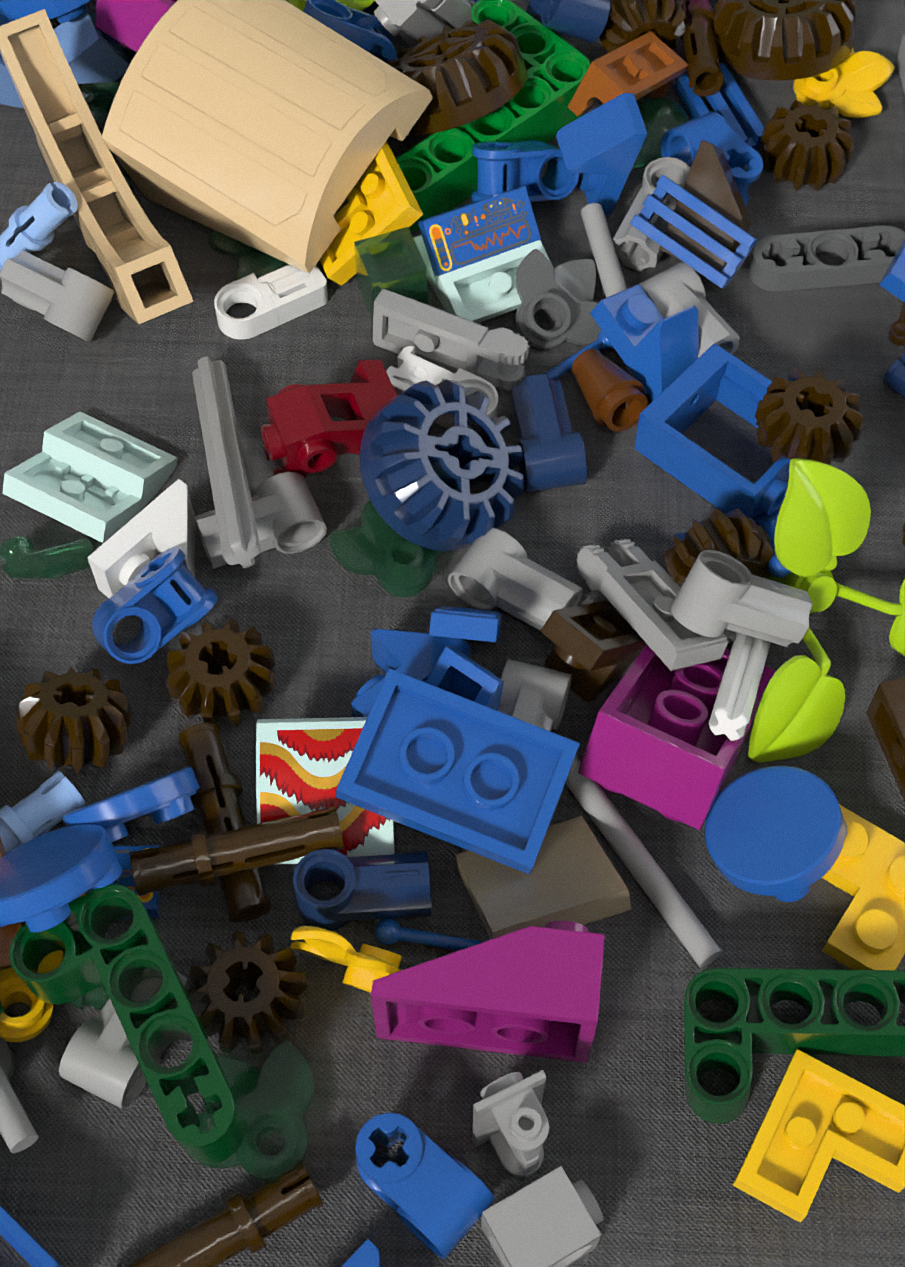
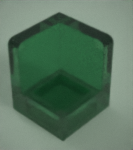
M408 227L354 242L357 285L372 322L374 300L382 289L428 305L427 267Z

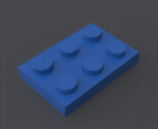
M389 668L338 784L336 798L529 875L580 743Z

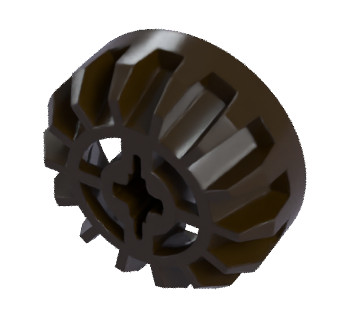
M719 0L716 3V11L713 14V29L718 48L719 62L724 63L729 70L737 74L761 80H796L827 72L845 61L853 50L856 4L854 0Z
M469 20L460 28L453 30L449 26H445L442 33L431 38L426 36L420 37L419 44L413 48L400 49L397 59L389 60L387 63L429 89L433 97L408 134L411 135L441 132L479 119L512 99L523 88L528 78V72L515 35L491 20H485L479 25L473 20Z

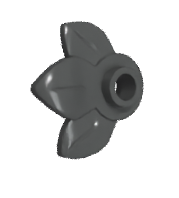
M534 249L521 261L515 275V286L522 303L517 309L515 321L520 336H525V340L529 341V345L538 349H552L559 346L563 341L587 346L597 339L601 329L590 315V312L598 304L592 301L596 285V267L592 259L572 260L553 268L545 255L538 249ZM542 315L546 317L550 323V330L540 328L536 324L534 316Z

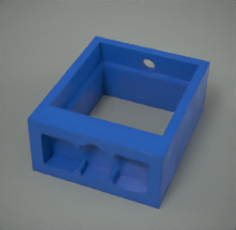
M714 343L640 413L634 449L725 514L739 508L745 516L755 521L756 517L762 512L768 515L773 514L783 503L789 480V459L775 462L753 484L682 434L716 400L757 429L759 428L756 425L757 419L755 418L758 402L766 395L767 388L772 381Z

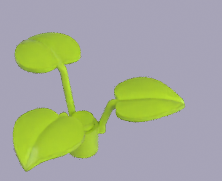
M791 459L788 486L777 517L774 535L777 559L782 567L791 571V573L783 578H778L771 574L765 579L807 591L813 603L810 614L824 611L833 603L835 597L839 596L880 612L896 615L890 630L889 642L893 649L905 656V579L900 589V603H892L835 582L830 571L834 570L837 566V556H844L854 552L863 543L867 535L871 509L866 492L854 478L836 467L814 460ZM810 627L802 639L815 661L803 655L794 656L782 664L770 679L761 698L750 735L748 757L753 761L763 763L808 754L823 745L834 733L840 722L845 704V689L841 681L833 676L826 675L830 669L831 661Z

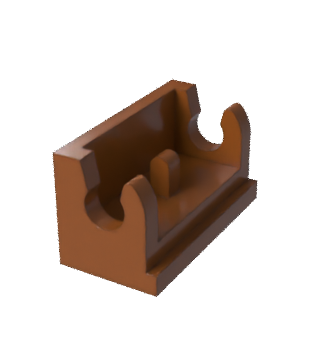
M650 31L592 61L568 108L576 116H580L593 105V101L599 99L605 104L622 93H634L636 100L650 93L649 99L651 101L656 100L667 93L675 78L684 74L689 65Z

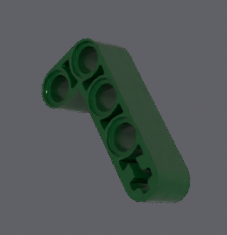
M110 884L97 888L69 902L68 905L71 913L60 924L36 933L30 932L27 924L22 927L11 941L9 958L14 971L34 995L48 1004H63L104 985L166 1126L190 1157L202 1163L214 1164L221 1162L237 1152L245 1138L247 1125L244 1113L163 940L135 892L123 885ZM123 917L133 918L132 925L122 936L113 939L104 938V933L112 922ZM58 950L66 951L63 961L57 968L44 974L37 973L39 964L44 957ZM152 977L162 979L159 991L151 999L143 1002L131 1001L132 992L143 980ZM179 1040L193 1042L192 1051L183 1063L172 1068L159 1065L163 1051L171 1043ZM200 1091L214 1112L213 1122L216 1127L206 1133H202L198 1128L200 1126L199 1116L194 1105L187 1097Z
M713 968L703 970L689 982L684 997L685 1094L688 1105L698 1117L706 1122L715 1124L728 1123L741 1116L749 1102L753 1074L752 1053L794 1054L798 1049L809 1055L905 1057V1024L904 1026L896 1024L900 1003L904 1005L901 1018H905V971ZM720 999L729 1003L736 1013L726 1022L715 1023L703 1018L697 1009L707 1000ZM778 1001H795L804 1007L808 1013V1018L797 1024L783 1023L775 1018L770 1008ZM856 1001L869 1003L879 1012L881 1021L869 1026L857 1024L848 1017L844 1007ZM718 1068L731 1073L737 1080L738 1086L728 1095L716 1096L703 1090L698 1083V1079L704 1072Z

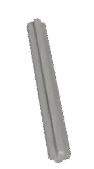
M208 356L197 361L198 368L192 372L222 554L224 560L229 565L241 564L243 568H249L254 565V557L260 554L261 547L227 370L221 360L211 362Z

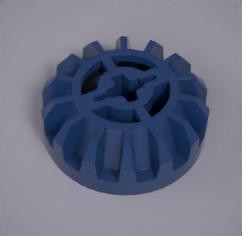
M446 379L434 385L425 380L414 384L380 407L372 416L364 431L360 448L362 479L367 494L379 515L396 533L420 547L436 551H453L471 545L477 538L487 534L492 528H498L508 522L515 513L514 500L523 494L525 483L523 474L513 470L514 467L523 461L521 446H506L502 434L511 426L510 421L504 415L491 420L485 414L490 400L479 391L465 396V387L457 381ZM445 414H454L453 427L437 437L427 435L431 424L437 417ZM478 482H492L484 492L470 494V487Z

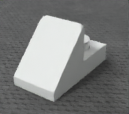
M180 479L175 481L87 557L97 587L108 598L112 597L133 580L146 564L172 547H179L185 554L183 563L195 576V515L188 486Z

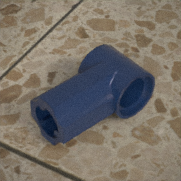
M529 0L526 13L557 36H573L593 43L600 37L607 23L610 12V0Z
M547 374L527 376L522 383L511 388V403L519 434L518 445L521 446L523 461L519 463V469L524 477L525 492L586 484L587 463L584 443L580 432L572 431L561 381H555L549 378Z
M319 849L311 851L301 858L295 867L293 885L299 916L308 926L333 931L342 928L350 921L431 916L430 875L427 852L346 857L336 850ZM324 881L335 882L343 888L338 896L329 900H318L309 894L313 886Z

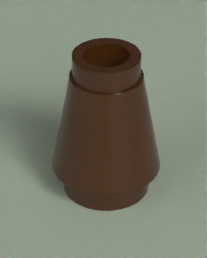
M589 349L577 356L571 370L596 422L603 427H609L612 431L617 432L627 430L637 424L640 413L648 406L644 385L602 355L599 350Z

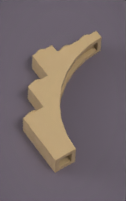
M45 9L1 25L0 53L36 134V141L54 182L67 186L77 199L78 208L74 213L75 219L87 246L96 253L109 285L115 291L114 296L118 306L135 322L141 324L194 302L171 245L160 236L149 221L123 177L108 146L102 140V134L82 95Z

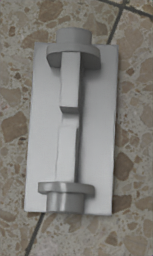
M543 1070L526 1079L523 1078L520 1072H513L500 1077L482 1089L480 1095L483 1100L473 1104L472 1142L474 1146L477 1147L490 1140L501 1164L507 1172L514 1176H530L540 1168L543 1162V1143L546 1141L549 1132L548 1118L541 1106L546 1082V1075Z

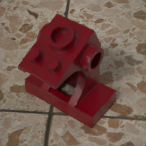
M360 360L349 383L293 384L280 390L277 395L266 398L269 423L261 426V433L265 444L262 448L266 460H277L280 466L272 470L273 476L285 472H297L306 478L308 473L321 472L332 466L337 459V455L348 453L360 455L362 437L370 419L380 407L397 396L381 360ZM330 417H340L347 421H332Z

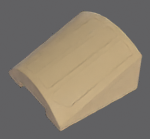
M178 0L161 17L130 63L115 95L101 138L143 195L150 201L310 274L341 230L333 217L389 136L403 141L433 97L429 89L285 0Z

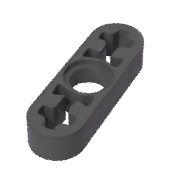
M872 226L767 236L760 239L754 246L749 275L755 285L771 292L880 283L905 239V232L893 226ZM822 252H833L841 256L845 262L841 265L831 266L822 263L816 255Z

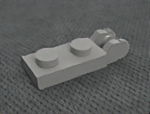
M382 289L374 300V345L400 354L403 348L407 346H414L416 356L452 373H456L461 368L487 380L495 388L500 387L501 390H511L512 387L519 385L525 380L526 370L522 364L528 358L530 345H528L529 341L525 340V336H520V333L514 334L512 330L504 327L488 331V327L386 289Z
M630 539L615 540L613 543H610L611 546L608 547V552H604V548H600V545L595 544L580 548V552L577 553L576 567L579 569L582 580H586V584L592 591L600 590L671 671L722 658L728 644L727 636L724 633L719 637L713 638L699 635L684 627L674 618L671 613V604L681 587L674 582L672 577L656 560L651 561L638 546L635 547L634 542H631Z

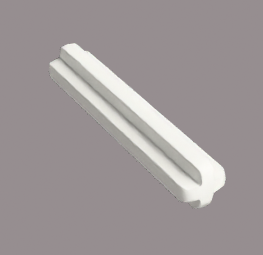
M736 632L708 723L714 735L725 734L730 741L738 740L744 736L771 642Z

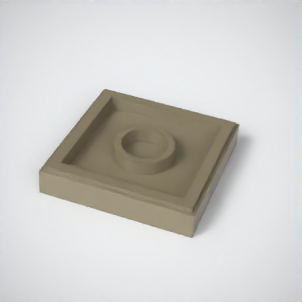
M582 816L548 826L529 875L471 851L455 855L459 875L490 939L529 926L545 927L547 923L552 921H571L585 925L631 910L628 888Z

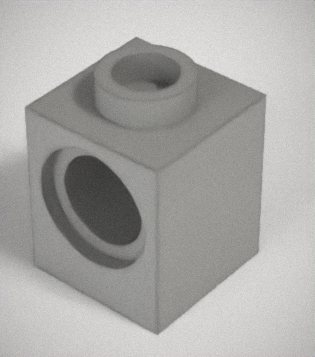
M560 1166L483 1211L481 1228L503 1267H566L596 1249L601 1237V1233L596 1225L604 1221L595 1197L585 1182L580 1179L572 1184L564 1169Z

